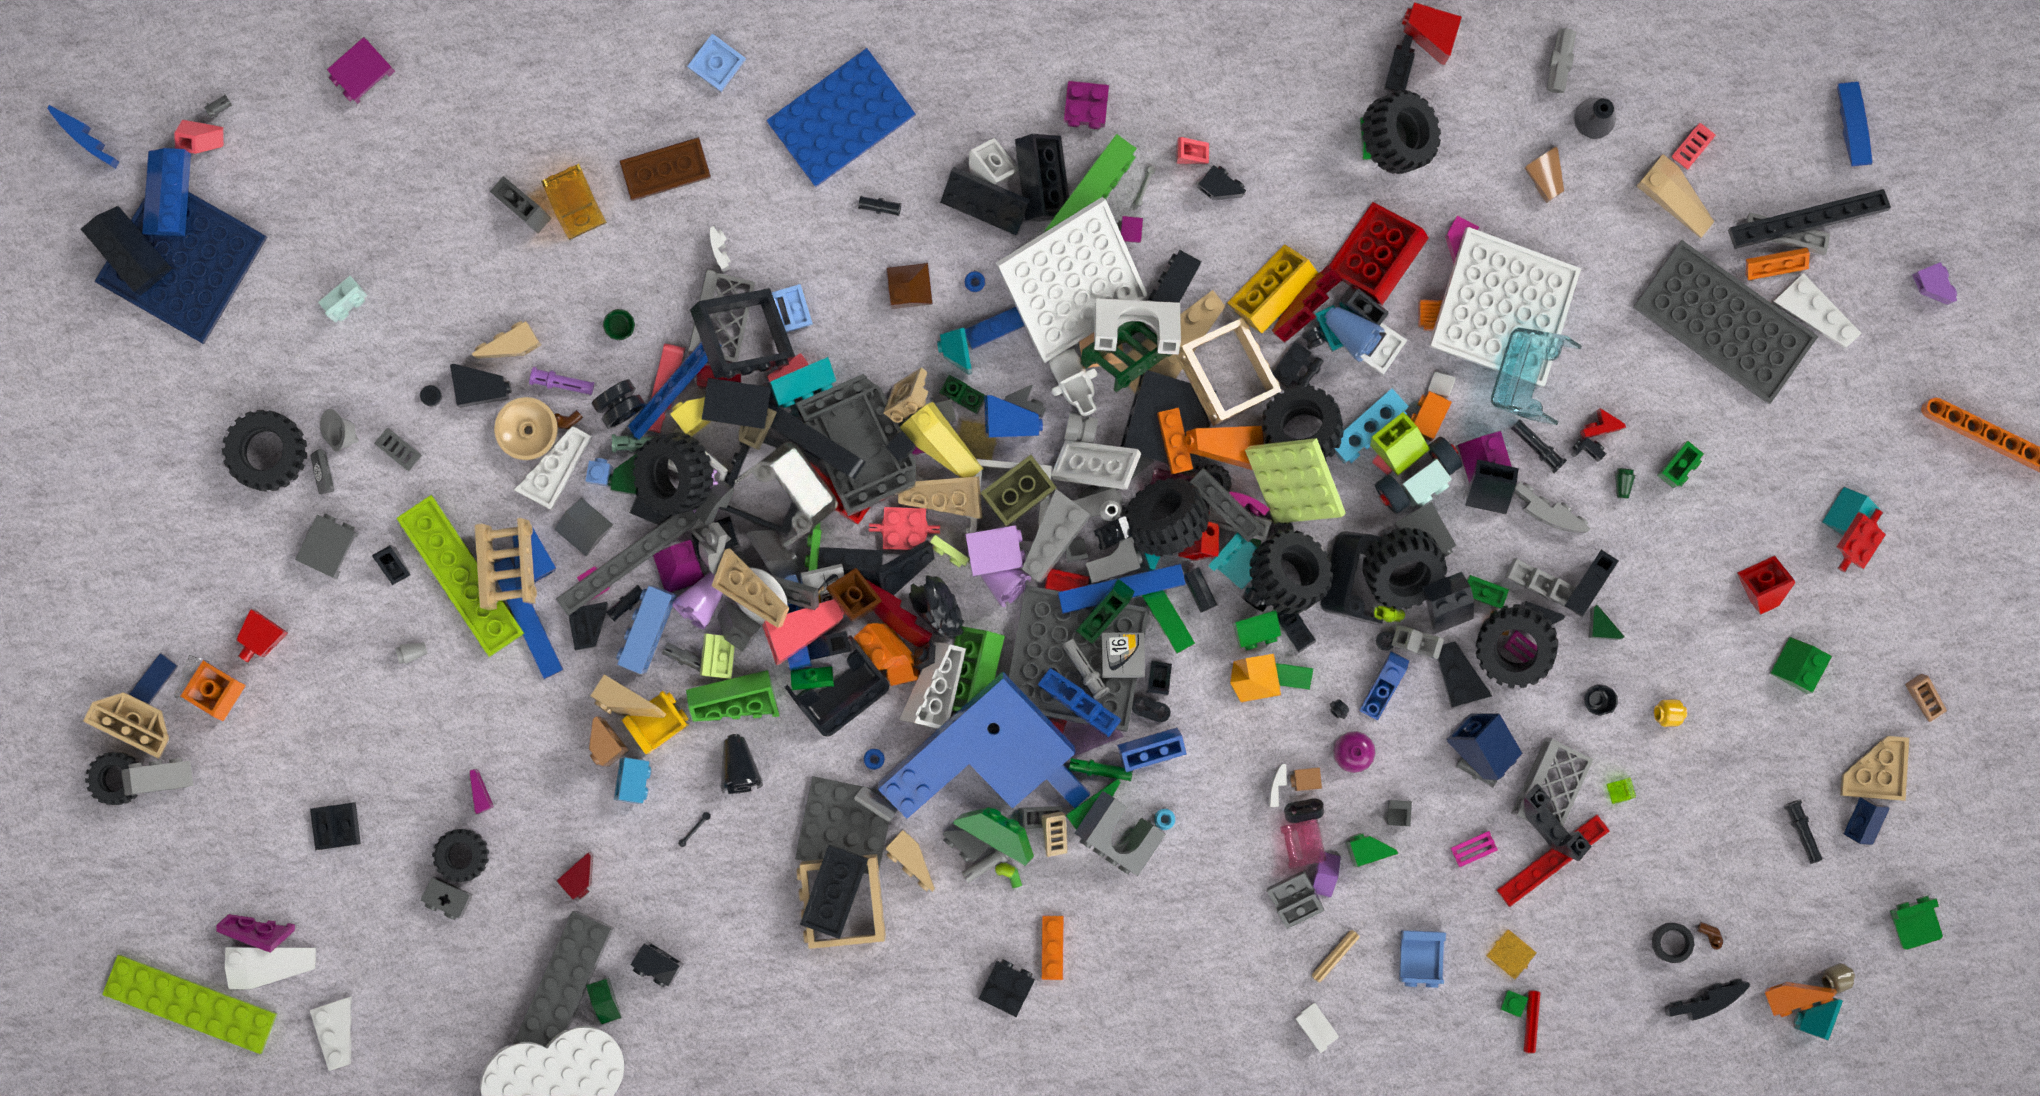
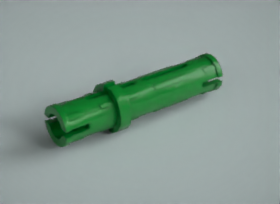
M1070 759L1069 771L1086 773L1087 776L1098 775L1131 782L1133 770L1126 772L1124 767L1097 763L1092 759L1089 761Z

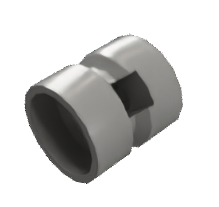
M1070 413L1065 439L1071 441L1081 439L1082 442L1094 444L1099 418L1087 416L1083 419L1080 414Z

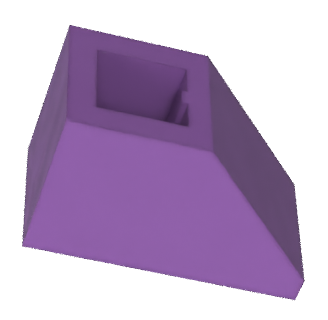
M1941 262L1912 274L1920 294L1946 305L1957 301V291L1950 284L1948 270L1945 266H1942Z

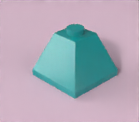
M959 328L941 334V340L937 341L938 352L943 353L944 359L966 374H972L965 329Z
M1833 998L1832 1001L1821 1004L1819 1001L1813 1003V1007L1797 1012L1794 1018L1795 1029L1829 1041L1843 1000Z

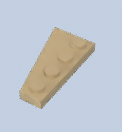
M979 477L915 481V487L898 494L899 504L982 519Z
M730 548L726 549L711 586L775 627L783 626L789 607Z

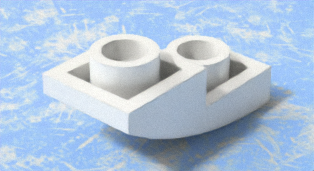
M713 226L710 228L712 249L720 268L725 273L731 269L728 265L731 260L725 251L722 253L720 251L726 248L724 241L727 239L721 229L716 231Z

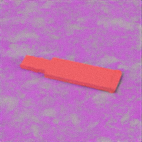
M664 344L651 399L681 366L685 348ZM666 410L648 431L661 433Z

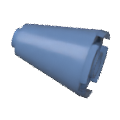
M1340 307L1336 309L1331 308L1325 316L1328 327L1358 362L1363 360L1361 356L1364 353L1369 355L1382 338L1379 333L1385 331L1381 326Z

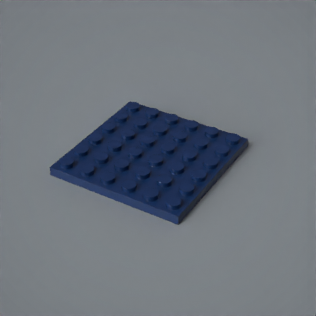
M188 191L185 236L143 234L172 267L170 272L141 296L133 292L108 261H106L94 282L198 342L205 344L268 237ZM145 198L131 219L141 232L143 231Z

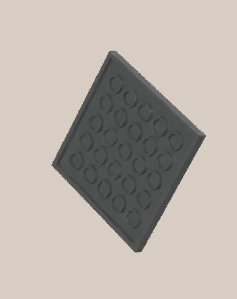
M1026 585L1009 678L1046 717L1090 725L1038 686V683L1051 668L1083 689L1086 694L1093 698L1094 695L1088 686L1083 684V677L1062 647L1066 642L1074 639L1094 671L1099 672L1100 679L1110 689L1106 695L1096 701L1121 719L1115 730L1127 732L1137 678H1102V634L1092 644L1076 631L1094 607L1063 614L1058 592L1061 591ZM1127 604L1102 633H1144L1145 638L1150 608Z

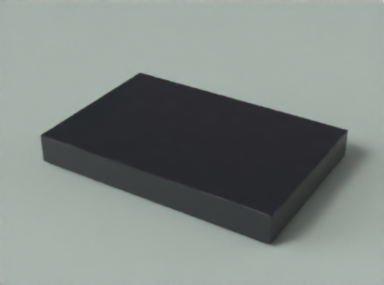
M708 378L702 420L765 429L771 387Z

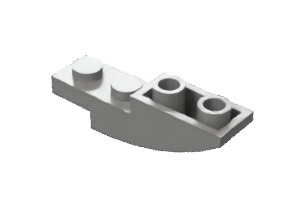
M1521 482L1516 484L1514 493L1528 503L1523 511L1546 525L1568 532L1586 533L1591 529L1587 526L1588 522L1579 515L1576 517L1571 513L1572 509L1567 504L1557 502L1550 507V502L1543 496L1538 497L1533 493L1534 489L1525 482L1523 484Z

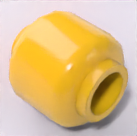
M1677 699L1661 700L1654 708V718L1663 727L1680 726L1687 717L1686 707Z

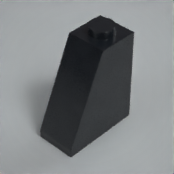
M450 364L458 407L462 408L510 399L509 393H512L511 383L504 376L458 364Z

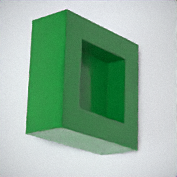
M1507 990L1500 1010L1521 1018L1528 998Z

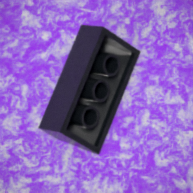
M1029 134L1015 139L1021 192L1023 197L1030 199L1025 212V221L1041 222L1053 220L1069 198L1062 138L1058 135Z
M119 206L96 215L80 229L133 292L140 296L172 270V267Z

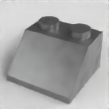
M775 530L750 531L746 533L773 576L785 579L799 569L796 564L798 558L792 549L787 550L786 546L789 544L783 535L778 536Z

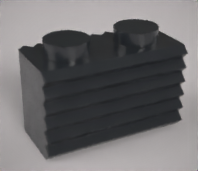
M1351 285L1340 299L1342 303L1360 317L1379 326L1389 314L1385 308L1355 285Z

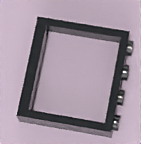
M770 288L698 301L690 309L715 379L721 377L730 379L736 374L746 376L757 370L760 372L768 371L772 367L781 369L783 366L789 365V362L795 357ZM761 305L779 354L727 364L709 314Z
M767 436L763 441V444L801 459L805 458L815 467H817L820 460L819 457ZM741 441L739 442V445H742L740 452L734 454L731 462L734 467L731 472H727L724 479L732 488L735 487L751 447ZM799 483L782 526L727 505V508L719 507V509L789 536L807 489Z

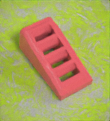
M1698 123L1671 158L1688 170L1716 135L1702 123ZM1696 133H1700L1703 137L1706 138V141ZM1691 139H1695L1702 146H1697L1694 142L1691 141ZM1688 145L1690 148L1696 151V153L1693 154L1685 146ZM1682 151L1691 159L1688 161L1680 155V152Z

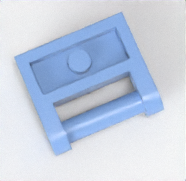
M801 284L772 292L784 324L777 301L778 298L783 297L791 323L788 325L784 324L786 333L813 325Z

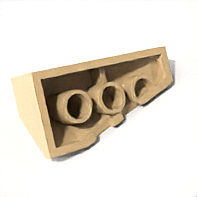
M1662 154L1637 184V187L1698 237L1702 238L1714 223V220L1679 166Z

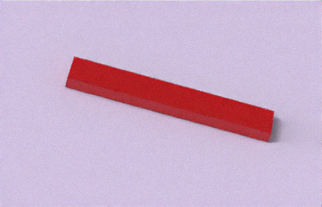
M1598 814L1573 831H1579L1590 845H1593L1610 832ZM1551 848L1496 891L1508 907H1511L1573 859Z

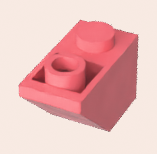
M182 120L175 131V149H185L189 153L197 154L220 148L224 145L223 127Z

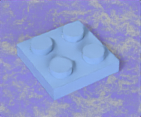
M711 34L687 67L718 91L722 92L746 58L714 34Z

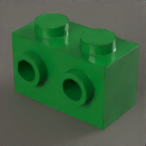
M1686 441L1682 443L1657 476L1672 488L1682 487L1689 479L1688 473L1691 470L1695 471L1702 461L1700 459L1704 453L1692 443Z

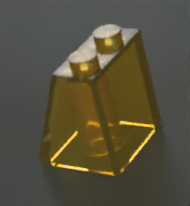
M579 164L568 167L566 170L541 181L555 215L569 240L607 223Z

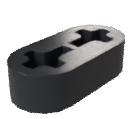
M1138 697L1132 704L1134 714L1153 721L1165 722L1171 714L1170 708L1166 704L1148 698ZM1144 701V705L1150 707V710H1142L1140 713L1135 704ZM1161 707H1164V712L1167 715L1159 719L1158 714L1152 712V709L1159 710Z
M1317 798L1288 803L1284 808L1285 819L1289 823L1319 819L1324 815V803Z

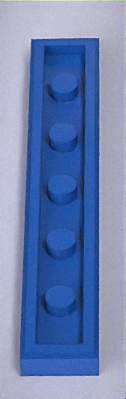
M702 342L628 425L632 434L639 440L708 362Z
M510 557L494 563L495 572L515 569ZM515 578L497 580L502 592L517 590ZM523 598L508 599V605L517 623L525 633L523 636L543 678L546 679L563 671L564 669L533 604L523 602Z
M1181 564L1119 578L1135 591L1132 598L1186 585ZM1118 579L1058 592L1062 613L1096 606Z

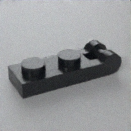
M1126 516L1094 530L1095 537L1097 536L1100 542L1098 544L1100 550L1110 548L1132 537Z

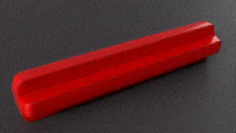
M1529 990L1524 1040V1052L1532 1054L1536 1052L1541 995L1540 991Z

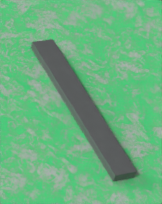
M693 510L671 516L556 598V601L566 615L569 616L691 529L699 518L694 515Z

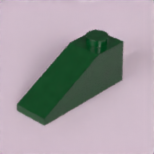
M1118 578L1076 631L1093 644L1127 606L1135 591Z

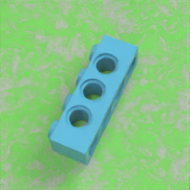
M1390 389L1344 430L1343 438H1341L1342 443L1338 449L1335 448L1337 457L1344 464L1347 461L1353 463L1360 456L1358 452L1363 447L1366 449L1371 447V437L1402 412L1407 415L1405 410L1409 406L1393 389ZM1381 409H1387L1390 412L1389 419H1383L1380 416ZM1365 423H1372L1375 431L1373 433L1366 432L1364 429ZM1349 437H1357L1359 439V446H1351L1349 444Z

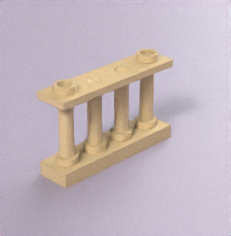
M517 518L518 527L492 530L491 526L485 524L475 525L480 608L494 610L497 609L498 601L523 598L525 603L536 604L537 589L534 586L531 545L533 529L529 520ZM518 535V548L493 550L492 541L495 538ZM520 556V568L495 572V559ZM521 577L522 589L496 592L495 582L497 580Z

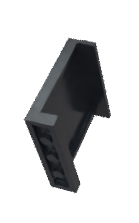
M1149 370L1140 375L1120 447L1138 449L1142 457L1169 465L1157 416L1158 412L1179 408L1185 437L1186 431L1197 428H1209L1211 425V421L1191 383ZM1190 453L1193 469L1187 472H1194L1195 469H1198L1201 461L1199 455Z

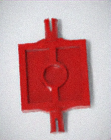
M1875 508L1870 518L1863 513H1857L1836 546L1844 557L1838 567L1840 571L1845 573L1851 562L1861 569L1866 567L1886 535L1877 524L1883 514L1881 510Z

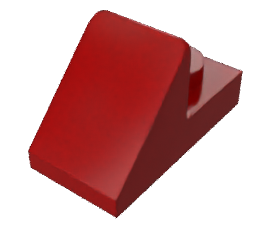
M1599 408L1596 412L1600 425L1598 426L1597 422L1587 424L1585 429L1580 431L1581 438L1585 439L1623 430L1626 428V425Z

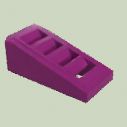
M470 770L474 810L476 814H481L494 808V805L479 770Z

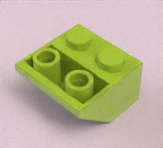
M1404 412L1371 437V448L1397 476L1430 450L1418 427Z

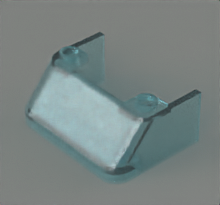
M1516 328L1510 334L1492 391L1491 403L1500 410L1528 420L1558 425L1559 421L1544 413L1541 402L1532 399V395L1543 360L1553 361L1557 359L1561 354L1562 347L1581 350L1582 345L1566 335Z

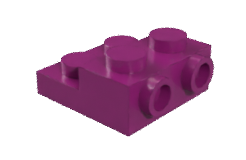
M1068 81L1064 123H1068L1069 127L1087 125L1089 129L1094 130L1105 127L1109 85Z

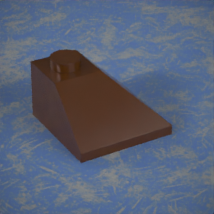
M928 263L887 268L891 309L933 304Z
M857 568L826 587V590L851 622L858 621L871 613L882 601Z

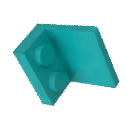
M1237 532L1219 552L1218 557L1211 561L1208 567L1213 571L1216 569L1220 570L1240 589H1244L1253 579L1250 577L1249 569L1252 567L1249 564L1252 554L1257 547L1250 541L1247 542Z

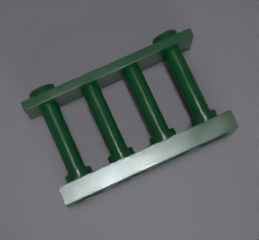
M1129 321L1123 323L1117 329L1116 351L1094 350L1093 342L1082 350L1080 364L1086 369L1096 363L1115 378L1113 390L1117 393L1122 388L1128 387L1133 380L1165 357H1169L1172 354H1160L1157 347L1149 351L1132 336L1136 333H1142L1157 345V334L1146 327L1144 322ZM1122 343H1127L1143 357L1134 361L1120 350L1118 346ZM1108 353H1112L1125 363L1128 368L1120 372L1103 357Z

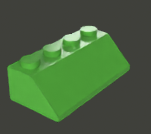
M962 626L964 632L956 636L954 646L966 648L953 703V711L958 712L995 679L1004 635Z

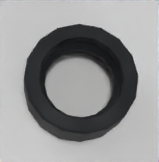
M1674 922L1659 926L1652 937V948L1655 954L1661 960L1670 963H1681L1688 959L1695 946L1691 931L1684 925ZM1668 931H1678L1685 938L1684 950L1678 955H1669L1661 947L1662 936Z

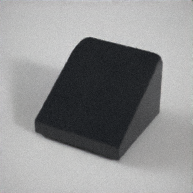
M900 431L886 448L901 462L916 449V446L903 431Z

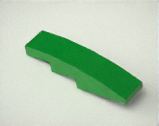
M1164 590L1141 595L1176 654L1195 644Z

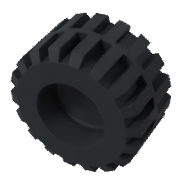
M107 752L95 758L96 761H92L89 764L91 769L86 771L89 777L85 778V783H89V787L86 788L88 792L93 793L91 796L94 799H98V802L105 803L106 805H122L131 802V799H135L138 796L137 794L125 796L124 786L118 791H112L108 788L105 780L108 770L113 766H118L125 770L129 768V764L140 763L135 761V757L129 756L127 753Z
M454 829L448 831L434 845L435 852H432V857L435 858V861H433V864L437 866V872L442 874L443 878L449 879L452 882L473 880L481 875L480 873L486 869V863L489 862V858H487L489 854V849L486 848L487 843L482 840L480 834H476L473 830ZM457 843L467 844L472 851V860L465 868H457L450 860L451 848Z

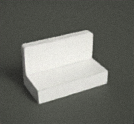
M1315 1003L1294 1017L1320 1053L1328 1049L1327 1046L1339 1038Z

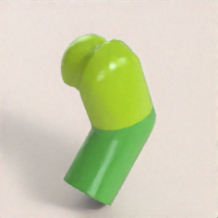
M1001 862L996 865V874L1009 877L1012 889L1022 886L1018 869L1007 862Z

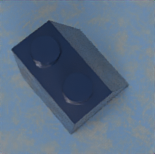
M1470 713L1446 739L1458 754L1483 779L1499 780L1504 777L1505 772L1523 754L1500 713Z

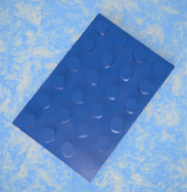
M866 48L766 121L816 188L916 116V113L868 48Z

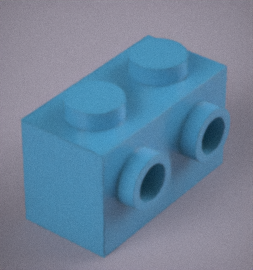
M620 758L614 800L642 804L647 799L648 788L646 787V781L651 775L649 761Z

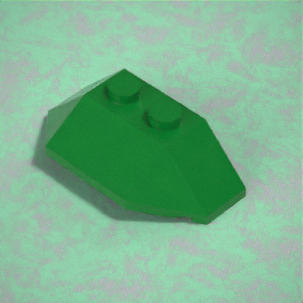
M986 807L962 813L953 822L956 826L1024 866L1034 857L1025 828L1020 826L1016 820L1008 819L1001 815V812L997 809Z

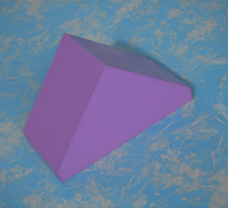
M1320 851L1312 883L1317 894L1332 897L1339 876L1341 856Z

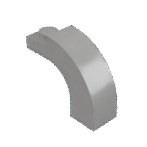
M718 522L710 524L709 532L706 536L707 541L699 542L701 559L714 576L724 554L727 538L726 532ZM741 551L734 552L750 568V562Z

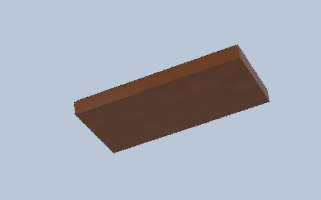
M699 137L620 160L631 201L711 178Z

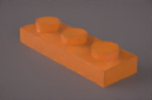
M1807 248L1746 259L1745 276L1747 280L1807 270L1809 269L1810 252Z
M1179 408L1158 412L1157 416L1171 474L1192 470L1193 466L1190 453H1188V447L1185 443L1186 437Z
M1042 916V980H1063L1064 916Z

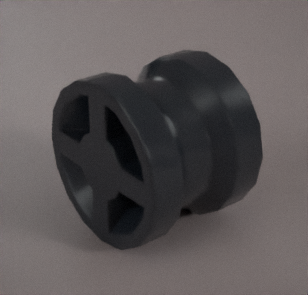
M1321 326L1302 334L1303 339L1308 343V350L1327 342L1326 337L1321 333Z

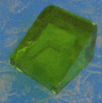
M1630 777L1606 784L1612 804L1636 798Z

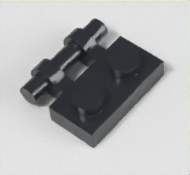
M1295 341L1272 374L1274 378L1287 388L1292 381L1297 385H1302L1303 388H1307L1313 376L1321 370L1320 366L1324 361L1319 357H1316L1313 363L1307 360L1312 352ZM1304 366L1308 370L1301 378L1297 373Z

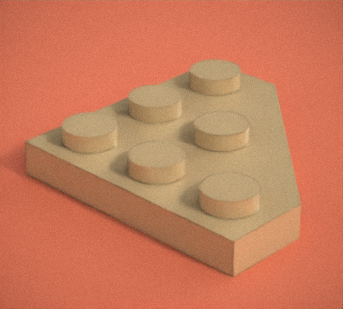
M1895 736L1883 738L1842 774L1840 796L1906 801L1909 738Z

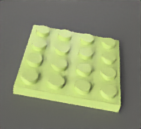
M1317 438L1254 445L1245 449L1267 507L1270 509L1269 512L1274 524L1278 522L1287 523L1340 518L1346 514Z

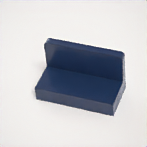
M1860 797L1843 834L1858 844L1873 845L1890 808L1885 805H1877L1865 797Z

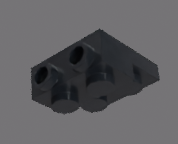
M1002 959L1001 962L996 961L978 999L1017 1018L1035 979L1032 978L1033 973L1023 968L1018 971L1013 968V963Z

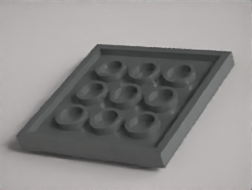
M813 776L795 859L803 861L822 860L830 844L861 856L877 854L878 868L880 869L889 822L855 801V796L863 786ZM868 788L890 802L879 790ZM866 865L865 874H869L868 865Z

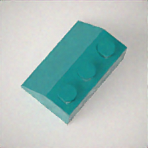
M826 357L767 384L771 387V393L776 405H782L783 408L795 404L794 399L802 397V400L814 396L813 391L821 389L823 392L832 388V383L836 382V378L829 357Z

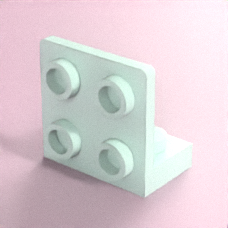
M349 276L318 303L326 311L327 317L337 322L338 320H344L353 307L357 308L365 302L364 298L368 295Z

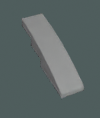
M1513 558L1505 575L1511 581L1564 607L1576 589L1571 584L1516 558Z

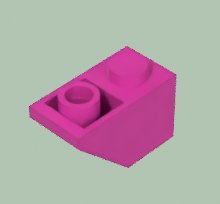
M1458 215L1445 236L1453 264L1455 263L1465 228L1479 229V226Z

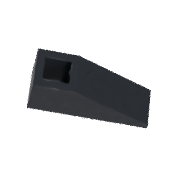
M1601 549L1568 599L1565 607L1583 617L1619 560Z

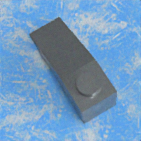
M504 176L490 190L497 199L537 233L552 219L538 204Z

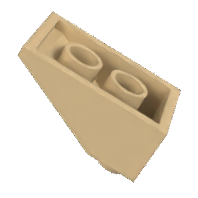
M603 675L591 694V697L596 700L594 704L608 714H611L613 711L618 715L660 718L666 716V713L656 705L606 675Z

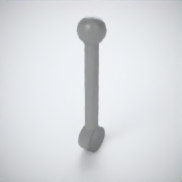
M1149 166L1147 169L1148 175L1139 198L1135 200L1136 206H1142L1143 204L1142 199L1148 183L1156 171L1154 166Z

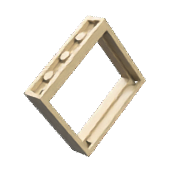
M1243 318L1181 346L1179 354H1175L1213 426L1273 398L1278 392H1282L1278 380L1274 378L1270 370L1268 361L1264 359L1259 344L1254 340L1250 327ZM1234 330L1266 392L1225 412L1192 349Z
M877 854L863 855L869 858L867 865L875 934L815 940L814 930L806 927L807 930L803 931L804 943H808L809 949L885 941L886 933ZM823 859L802 861L800 868H797V879L801 880L802 888L799 889V899L804 901L801 918L810 897L808 871L819 870Z

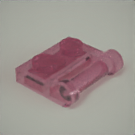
M1318 819L1280 827L1281 834H1284L1289 857V862H1287L1289 869L1327 861ZM1296 831L1298 832L1303 859L1299 860L1297 859L1292 832Z

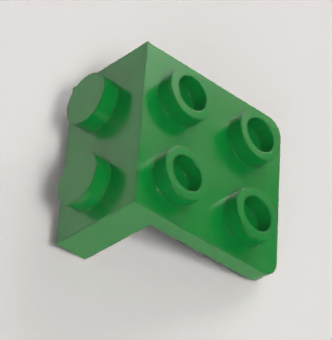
M1929 895L1922 896L1916 899L1917 902L1911 904L1903 902L1897 904V908L1890 910L1903 949H1912L1942 939L1943 934L1934 909L1939 907L1937 898H1929Z

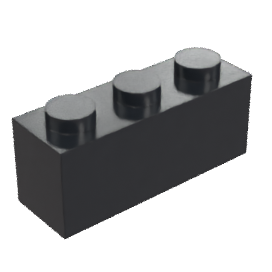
M1179 250L1178 254L1173 253L1168 262L1171 265L1168 272L1163 271L1158 280L1161 285L1157 291L1153 289L1148 300L1180 303L1202 261L1182 250Z

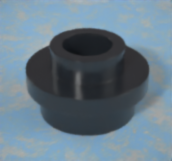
M1337 699L1330 703V712L1333 716L1342 719L1347 717L1349 708L1342 700Z

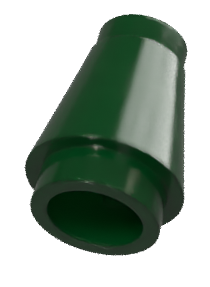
M1617 468V473H1615L1617 498L1629 499L1636 476L1634 475V469Z

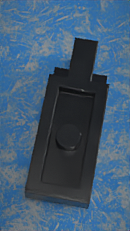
M1405 35L1402 45H1396L1384 90L1392 92L1406 90L1415 56V49L1410 48L1413 37Z

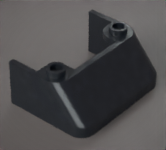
M1343 531L1335 537L1330 557L1332 565L1330 572L1333 573L1332 580L1330 581L1331 587L1327 591V595L1320 600V607L1324 612L1378 626L1383 624V619L1363 615L1364 601L1359 596L1351 594L1360 554L1365 555L1368 548H1372L1371 544L1375 540L1378 541L1381 538L1380 536Z
M852 635L848 638L856 650L850 653L847 658V664L850 669L834 681V686L826 687L818 694L813 689H805L798 695L793 692L788 684L784 687L818 731L826 737L835 734L889 690L888 681Z

